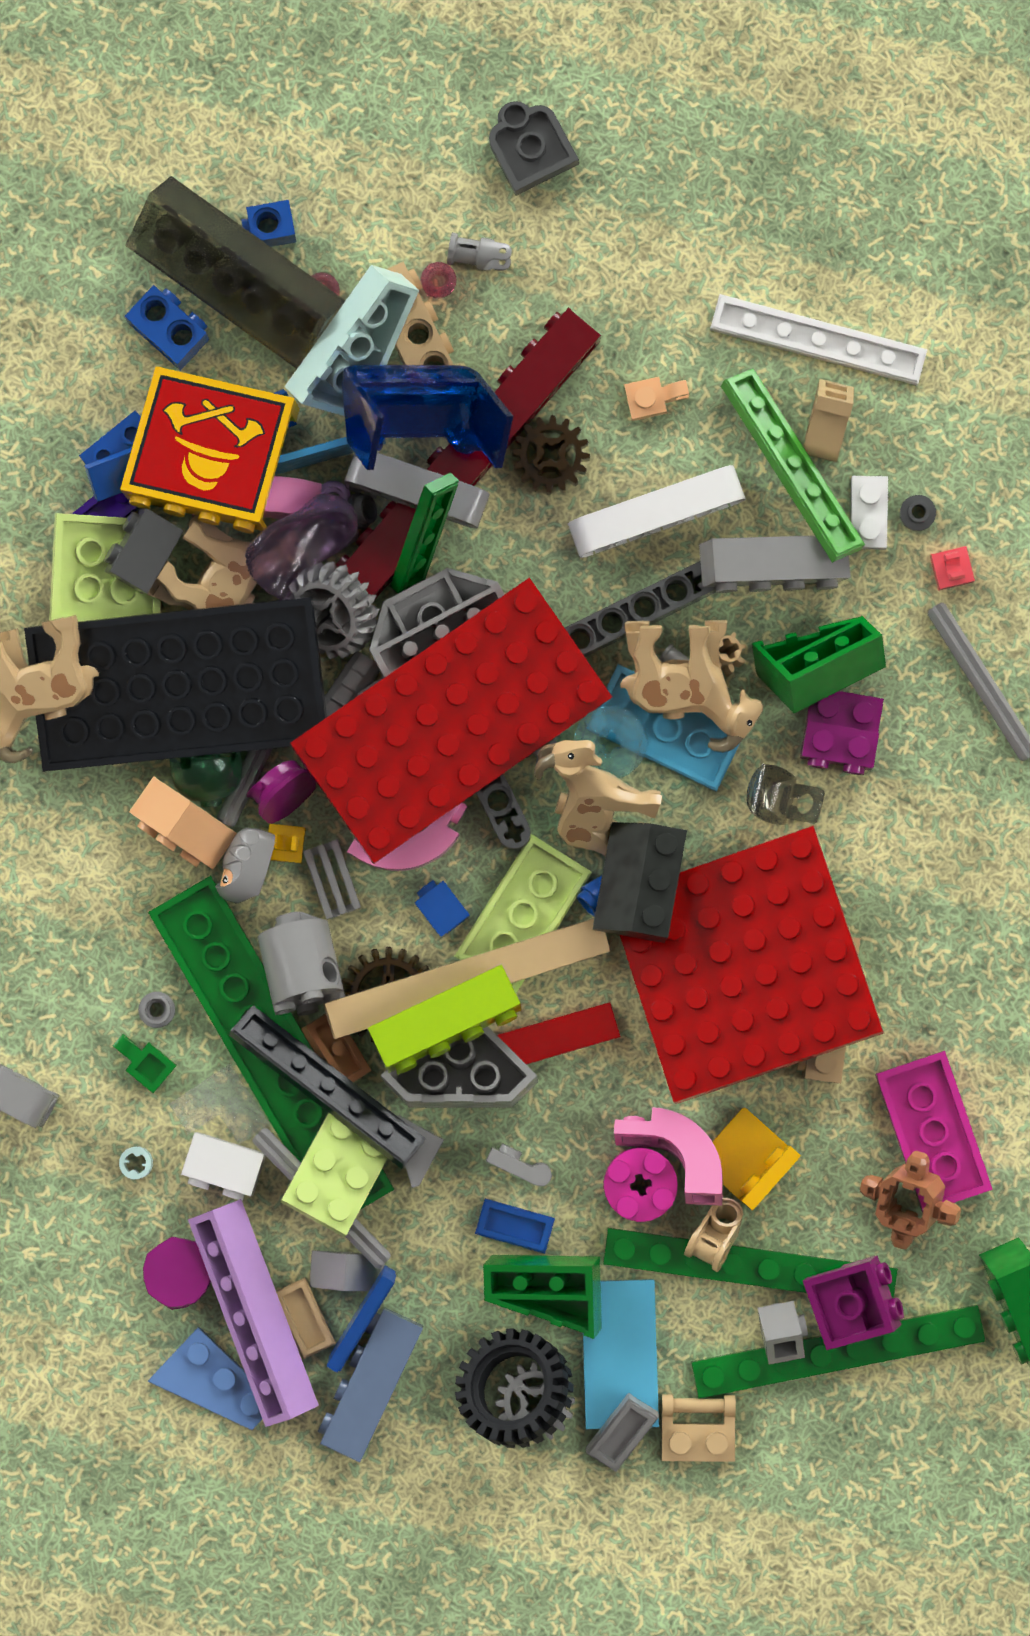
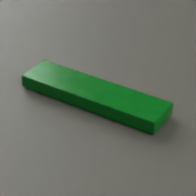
M451 472L425 484L390 585L398 594L426 579L458 487L459 480Z

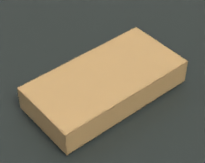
M306 1277L276 1291L302 1359L336 1344L335 1338Z

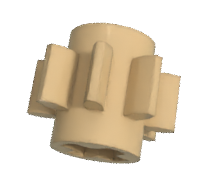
M735 632L724 636L720 641L719 661L721 671H723L726 677L734 672V667L739 668L745 663V660L740 655L742 650L746 648V645L740 644L735 638Z

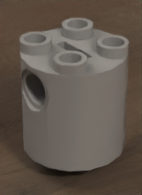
M290 912L278 916L275 926L262 932L257 937L275 1015L287 1014L295 1010L298 1016L313 1014L319 1011L318 1005L345 997L327 920L304 912Z

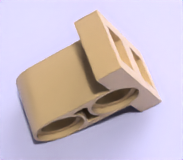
M819 379L805 435L806 440L803 444L809 456L837 462L847 422L853 407L854 387Z

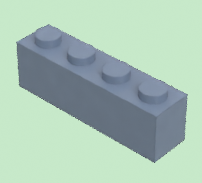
M384 1307L381 1315L375 1314L365 1332L371 1334L366 1347L358 1345L349 1364L355 1368L350 1381L342 1379L333 1399L340 1401L334 1415L327 1412L319 1427L318 1432L324 1435L320 1444L361 1462L422 1332L423 1325Z

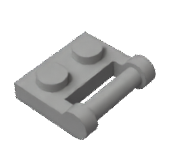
M503 1143L500 1149L492 1146L486 1162L536 1186H545L550 1182L552 1174L547 1164L538 1162L531 1165L520 1160L522 1152Z

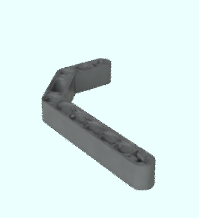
M699 561L565 627L570 636L578 631L587 634L590 643L586 648L580 649L582 654L587 657L625 638V622L649 621L650 626L716 593L715 587H702L701 582L696 586L698 593L694 594L692 583L687 576L691 575L692 582L702 577L701 562ZM672 584L683 586L686 591V597L681 601L671 600L666 593L667 587ZM640 600L651 602L654 607L653 614L649 617H640L634 610L635 603ZM615 616L619 618L622 628L617 633L606 632L601 624L605 617ZM502 774L476 792V795L500 843L506 849L516 851L527 845L531 831L504 774ZM494 792H502L508 797L509 803L505 809L495 811L488 805L489 796ZM513 810L517 813V816L511 817L514 827L516 829L521 827L524 829V832L520 834L521 841L515 843L513 839H505L504 835L508 833V827L504 820L499 825L495 821V819L506 817Z

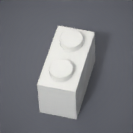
M194 1132L181 1175L189 1177L188 1184L206 1190L209 1189L210 1184L224 1188L222 1195L243 1201L245 1195L250 1197L254 1195L266 1156L260 1151L200 1132Z

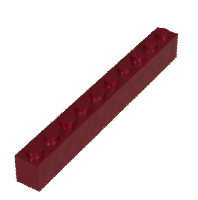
M569 307L562 315L556 312L544 326V329L547 330L545 335L539 341L532 339L523 349L520 355L524 359L517 367L513 368L510 365L497 380L500 386L492 395L486 392L473 408L477 412L469 422L463 419L450 434L453 440L445 449L439 446L431 454L426 462L430 465L427 470L441 475L451 472L459 481L475 486L514 442L516 436L521 434L524 430V425L529 424L596 348L600 343L601 335ZM391 501L380 513L379 517L383 520L374 530L368 527L355 543L359 547L351 557L345 554L336 563L337 568L347 565L350 575L359 572L358 581L361 584L369 583L366 591L368 594L377 595L375 600L393 579L416 511L412 507Z

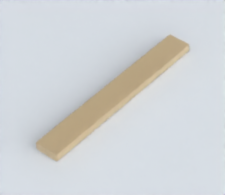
M594 918L323 1003L333 1038L337 1039L368 1029V1027L501 964L510 982L513 983L610 952L606 934L602 931L592 930Z

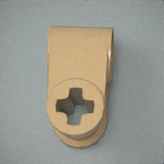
M722 1198V1206L712 1205L700 1226L692 1234L684 1255L689 1258L695 1256L712 1265V1270L718 1272L739 1234L743 1217V1210L740 1204L734 1199ZM718 1219H727L732 1223L725 1224Z

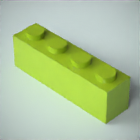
M501 964L368 1027V1030L388 1073L396 1070L397 1074H401L416 1067V1060L428 1054L431 1058H435L448 1052L451 1049L449 1045L462 1038L464 1042H469L484 1034L483 1028L493 1023H496L497 1026L510 1023L518 1017L516 1013L521 1011L522 1008Z

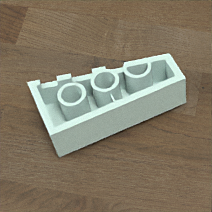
M371 265L287 382L285 388L303 405L362 421L368 408V400H371L419 290L402 274Z

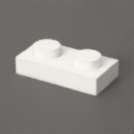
M852 476L850 521L865 543L862 549L886 550L888 476Z

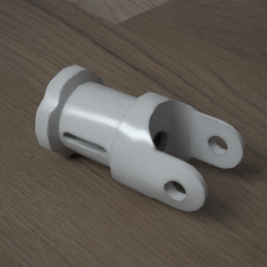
M452 232L447 265H453L454 262L476 265L478 270L484 271L491 269L506 270L511 265L510 257L512 250L509 245L495 242L490 238L482 237L480 240L458 237L457 233ZM505 249L506 253H500V250ZM499 260H505L506 263L500 265Z

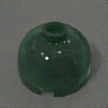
M231 752L230 755L212 754L182 757L180 762L174 758L169 760L171 776L177 791L188 800L200 801L203 808L222 805V798L232 795L238 789L242 780L241 752Z

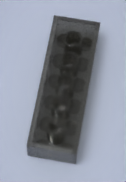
M170 176L150 192L125 245L296 369L345 302L343 298L173 176Z

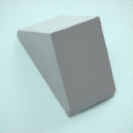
M397 1115V1117L426 1138L423 1145L405 1165L411 1186L414 1188L421 1184L444 1139Z
M312 1250L310 1287L338 1291H369L384 1265L380 1268H375L362 1253Z

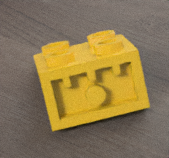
M741 1108L712 1141L721 1162L723 1186L752 1211L801 1157L796 1150L782 1141L747 1108Z

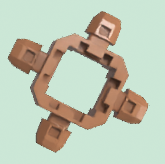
M914 1151L907 1158L906 1164L895 1168L884 1180L882 1177L868 1175L862 1179L860 1192L865 1197L874 1201L878 1199L875 1215L881 1225L892 1229V1244L900 1249H907L912 1244L914 1237L927 1232L936 1221L940 1224L952 1226L956 1225L960 1219L961 1208L957 1204L948 1200L942 1202L945 1185L939 1175L929 1172V1157L926 1153ZM900 1182L903 1183V1188L912 1191L916 1188L920 1189L919 1195L924 1196L923 1202L926 1203L921 1218H918V1213L908 1209L905 1213L901 1212L902 1206L898 1205L897 1198H894Z

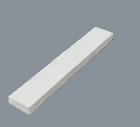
M719 294L710 330L916 386L919 383L927 349L722 294Z

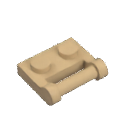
M662 1394L661 1460L735 1462V1395H724V1398H673V1394ZM673 1413H724L723 1423H673Z

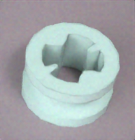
M131 1147L121 1154L119 1167L127 1178L141 1179L151 1172L153 1158L145 1148ZM131 1153L136 1157L141 1155L145 1157L146 1163L142 1164L145 1169L141 1173L136 1169L128 1170L126 1163L131 1162L127 1159Z

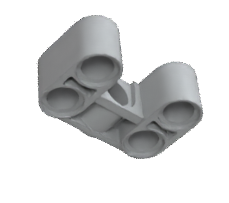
M0 1064V1111L31 1127L43 1128L60 1095L47 1090L35 1081L17 1072L15 1073L12 1069Z

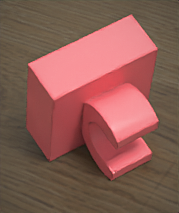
M966 546L930 555L938 591L975 581Z

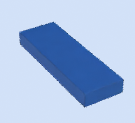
M386 1265L383 1267L331 1351L326 1367L337 1373L341 1371L393 1287L396 1271Z

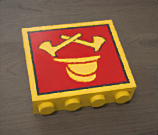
M156 366L120 490L129 499L131 505L139 508L150 509V505L163 507L165 513L177 517H184L185 513L197 515L198 520L210 525H219L220 521L233 524L234 529L244 533L252 534L255 529L266 532L267 526L262 520L289 422H297L300 408L295 398Z

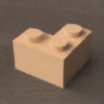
M154 776L129 811V813L141 820L137 825L138 828L156 838L158 842L173 852L177 846L182 848L183 850L179 856L195 867H198L200 862H202L211 869H214L237 834Z

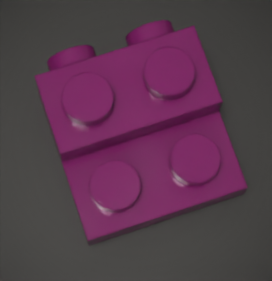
M838 691L808 707L800 758L807 759V766L828 769L830 763L843 766V772L854 775H864L865 770L871 771L875 763L884 699Z
M878 1255L844 1264L841 1268L813 1275L803 1280L826 1350L894 1332L902 1325L900 1319L904 1318L902 1303L899 1298H892L888 1284L892 1283L891 1271L887 1263H880Z

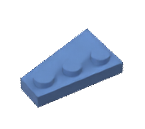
M200 1327L188 1337L148 1380V1382L250 1430H253L262 1420L244 1369Z

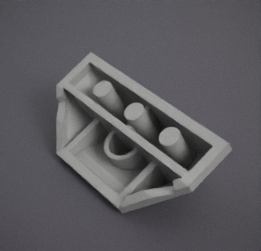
M446 568L383 601L369 648L383 677L398 669L502 597L504 593L499 583Z

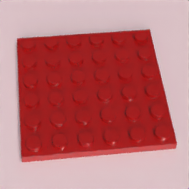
M814 826L680 872L669 936L665 943L620 935L675 1104L884 1034Z

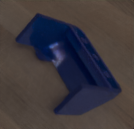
M352 365L344 369L342 394L347 443L367 470H374L377 451L383 448L384 438L445 437L457 452L472 454L475 451H482L495 468L503 467L514 416L476 370L460 365Z

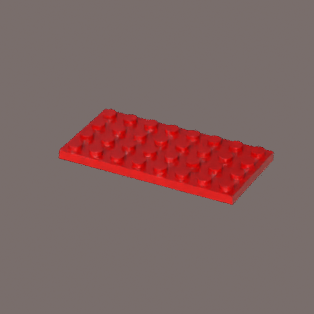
M529 577L289 744L371 862L375 864L612 698V695Z

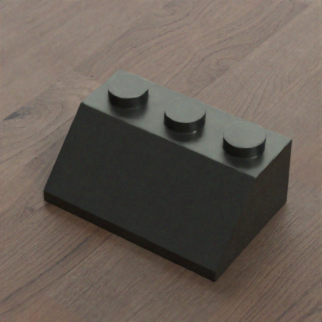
M612 822L592 930L665 943L669 936L687 830L651 823Z

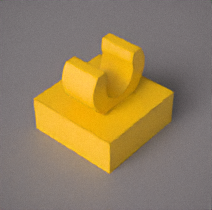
M269 824L268 832L275 835V844L270 861L302 864L306 827Z

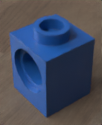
M289 200L246 207L248 218L241 219L245 241L252 240L254 250L296 243ZM265 219H273L278 223L277 228L270 233L260 231L258 229L259 224Z
M432 880L417 892L420 898L414 903L441 938L470 917L469 913L444 881L437 885Z

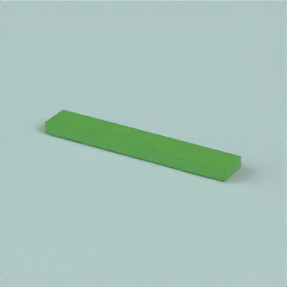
M754 368L725 379L721 388L831 562L833 563L860 551L865 545L864 541Z

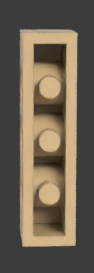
M404 262L386 269L402 274L418 290L423 288L415 269L413 268L408 271ZM418 292L395 344V348L427 414H430L465 397L466 389L464 386L469 384V380L461 364L454 366L449 356L454 350L446 333L444 332L439 335L433 323L438 320V317L431 302L428 300L423 303ZM416 329H422L429 334V338L423 344H414L409 340L410 333ZM431 361H438L445 367L442 374L435 377L426 374L424 368Z

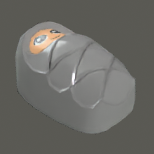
M248 827L236 834L223 858L221 881L215 886L222 898L237 904L254 896H259L274 849V834Z

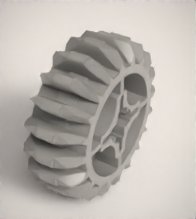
M334 561L325 565L322 562L316 563L310 568H305L298 574L299 576L292 580L288 586L290 591L287 592L284 599L313 597L319 653L324 654L326 652L329 659L336 658L337 656L344 658L363 649L365 644L373 638L378 621L375 617L380 610L371 604L377 595L368 594L366 589L369 583L361 584L358 581L359 572L350 575L347 565L337 568Z

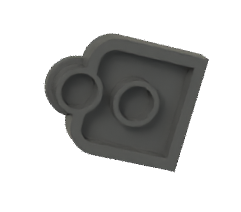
M513 101L505 104L500 109L498 124L492 128L489 134L490 148L515 196L579 165V159L550 108L543 105H535L529 108L522 102Z

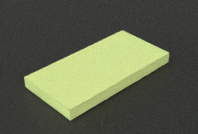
M531 834L527 845L517 855L454 957L463 960L557 930L577 895L581 892V887L586 884L592 872ZM525 979L511 983L515 993L518 992Z

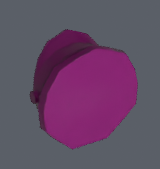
M285 761L267 772L259 782L248 790L246 797L254 800L258 804V814L267 823L273 824L295 811L316 789V781L309 771L302 769L296 761Z
M170 1237L146 1254L143 1265V1281L148 1294L159 1303L171 1310L186 1308L191 1304H195L206 1293L211 1280L196 1241Z

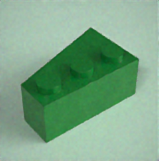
M863 616L819 626V632L797 637L796 632L786 634L784 641L764 645L763 640L753 642L752 650L756 674L795 714L885 668L886 662L882 634Z
M1018 1237L979 1254L990 1279L987 1281L991 1294L995 1301H999L1002 1306L1003 1312L1000 1313L1002 1322L1007 1332H1013L1017 1342L1012 1344L1014 1352L1021 1365L1027 1362L1030 1367V1251Z
M491 1255L483 1264L484 1301L526 1316L530 1314L550 1321V1324L558 1327L564 1326L582 1332L584 1336L595 1339L602 1329L600 1256Z

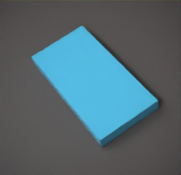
M618 664L607 685V690L612 695V698L596 708L586 730L717 792L739 744L734 749L724 753L708 748L710 738H724L727 734L702 712L685 713V717L681 719L663 718V713H648L632 702L627 690L620 687L622 679L628 675L635 674V672Z
M654 1279L600 1281L602 1329L595 1339L583 1335L586 1429H600L628 1393L658 1411L659 1414ZM659 1418L652 1427H659Z

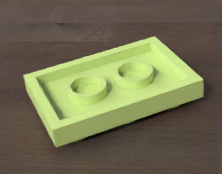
M328 1113L280 1202L345 1237L388 1158Z

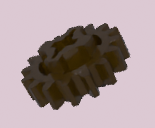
M551 415L548 424H544L543 420L538 417L536 418V428L533 429L526 424L524 425V431L527 436H516L515 442L521 446V449H513L512 457L520 458L521 461L514 464V470H524L525 473L521 477V482L526 483L531 479L533 481L532 491L534 492L540 486H545L546 494L551 495L553 487L558 486L560 492L565 493V483L569 482L576 487L578 485L576 473L585 475L587 469L581 462L590 461V454L582 452V449L588 446V440L577 439L581 429L577 427L572 431L569 430V419L567 418L559 425L556 424L555 415ZM544 433H558L560 436L558 438H546ZM530 444L537 451L536 458L532 460L531 464L527 461V450ZM573 446L575 461L571 467L565 459V454ZM547 448L552 452L560 448L557 453L558 461L555 462L553 459L543 461L545 457L544 449ZM544 472H556L559 477L546 478L540 475Z

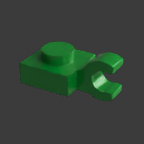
M122 1034L112 1045L132 1061L125 1071L152 1093L159 1088L177 1066L150 1042L141 1050L133 1041Z

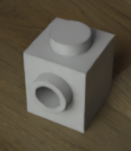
M794 1301L758 1307L760 1330L768 1363L775 1364L805 1358L802 1337L808 1336L804 1314L797 1315Z

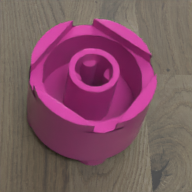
M634 1147L620 1152L609 1163L603 1178V1189L608 1203L620 1216L631 1221L646 1222L662 1216L673 1205L677 1194L678 1183L673 1166L663 1155L649 1148ZM641 1174L643 1179L650 1180V1185L645 1187L644 1194H639L636 1189L630 1188V1184L636 1180L635 1175Z

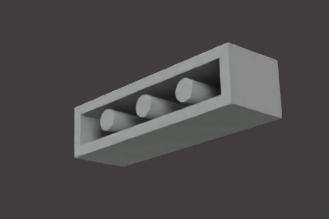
M816 536L712 538L699 544L702 587H715L716 593L738 591L737 586H749L750 592H763L771 590V585H783L784 591H796L805 589V584H816L817 590L838 588V582L851 578L849 556L832 563Z

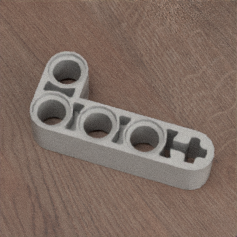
M356 447L344 483L346 488L354 493L364 492V495H370L373 499L380 496L416 509L424 485L444 475L366 448ZM459 481L446 520L477 529L490 494L483 489Z

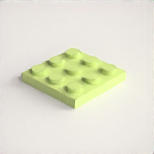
M55 513L49 621L74 615L77 616L78 621L160 613L161 600L148 594L140 593L105 572L108 563L104 559L114 543L120 545L127 533L122 530L127 518Z

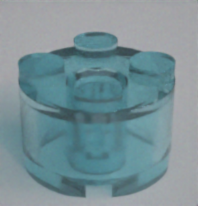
M606 705L591 711L580 721L574 735V741L589 740L595 744V754L603 762L601 766L592 767L610 772L617 778H622L633 772L644 759L648 748V735L641 719L632 710L619 705ZM610 732L615 733L616 740L621 742V746L614 747L612 752L607 751L606 744L601 742L602 737H608Z

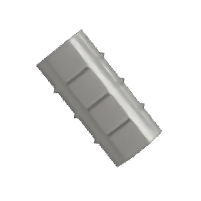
M361 652L353 653L347 664H344L345 667L337 679H334L335 682L327 694H324L327 717L356 698L359 691L374 683L375 678L380 672L375 661Z

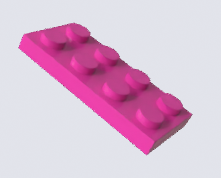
M945 1051L875 1074L905 1164L907 1158L914 1151H920L928 1155L930 1160L929 1172L939 1175L945 1185L942 1202L948 1200L955 1203L993 1190ZM916 1188L915 1193L923 1213L926 1203L923 1202L924 1196L919 1195L920 1189Z

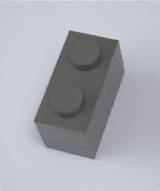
M143 508L138 513L133 511L129 515L122 528L127 533L120 545L117 543L112 545L104 561L108 563L105 569L106 573L140 593L148 594L184 530L147 508Z

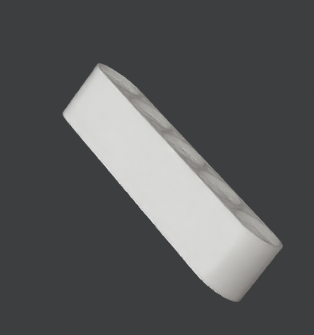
M729 465L570 521L568 526L579 557L584 558L594 555L593 551L596 554L627 543L626 539H629V542L661 531L660 527L663 530L694 520V515L699 518L728 508V503H730V506L745 501L746 498L734 465Z

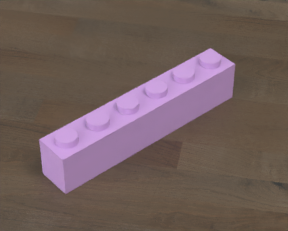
M237 1200L188 1219L265 1427L290 1420L319 1406L242 1200Z

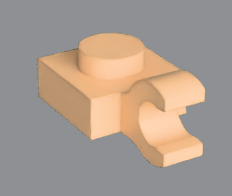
M659 377L624 384L632 421L667 414L665 403L689 398L686 380L674 382L661 387Z

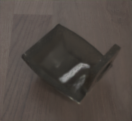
M762 764L752 775L747 789L746 800L750 812L764 822L786 825L787 819L815 824L819 820L825 792L818 787L796 784L797 778L782 767ZM804 794H810L813 798V806L809 812L801 814L798 808L792 805L793 799H799Z

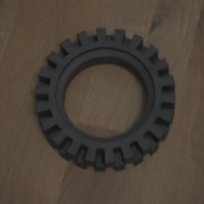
M514 1328L506 1329V1334L500 1331L491 1333L493 1339L490 1341L485 1337L480 1339L478 1343L481 1348L476 1351L471 1347L467 1352V1355L472 1357L470 1362L462 1361L459 1369L464 1371L463 1377L456 1376L455 1384L461 1388V1391L455 1392V1397L462 1404L458 1409L460 1414L467 1418L465 1422L468 1426L492 1443L499 1446L502 1444L507 1448H515V1445H519L522 1448L530 1447L529 1441L533 1440L538 1444L545 1440L542 1436L543 1433L547 1432L552 1435L557 1430L553 1426L556 1420L562 1423L565 1420L566 1415L562 1413L564 1407H571L572 1400L567 1397V1394L574 1391V1385L568 1381V1378L572 1377L571 1369L565 1366L567 1361L558 1352V1349L537 1334L534 1335L524 1329L518 1332ZM525 1356L534 1359L540 1366L544 1376L543 1395L538 1405L531 1413L521 1419L503 1421L495 1418L487 1407L484 1391L491 1371L499 1363L511 1357Z

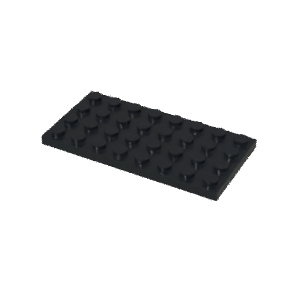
M313 597L78 621L81 642L78 651L79 663L81 666L89 665L95 667L99 672V676L94 677L93 689L88 697L78 705L65 708L67 715L50 720H45L44 714L36 715V724L43 772L290 747V742L327 718ZM42 625L24 628L29 666L53 661L56 644L54 639L44 631Z

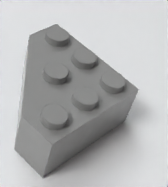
M488 1026L483 1028V1035L472 1041L464 1042L462 1038L449 1044L451 1049L438 1057L431 1058L428 1054L416 1060L417 1066L407 1072L397 1074L396 1070L390 1073L386 1070L381 1075L383 1082L409 1108H513L538 1083L537 1075Z

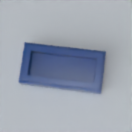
M485 1198L475 1234L545 1254L555 1218Z

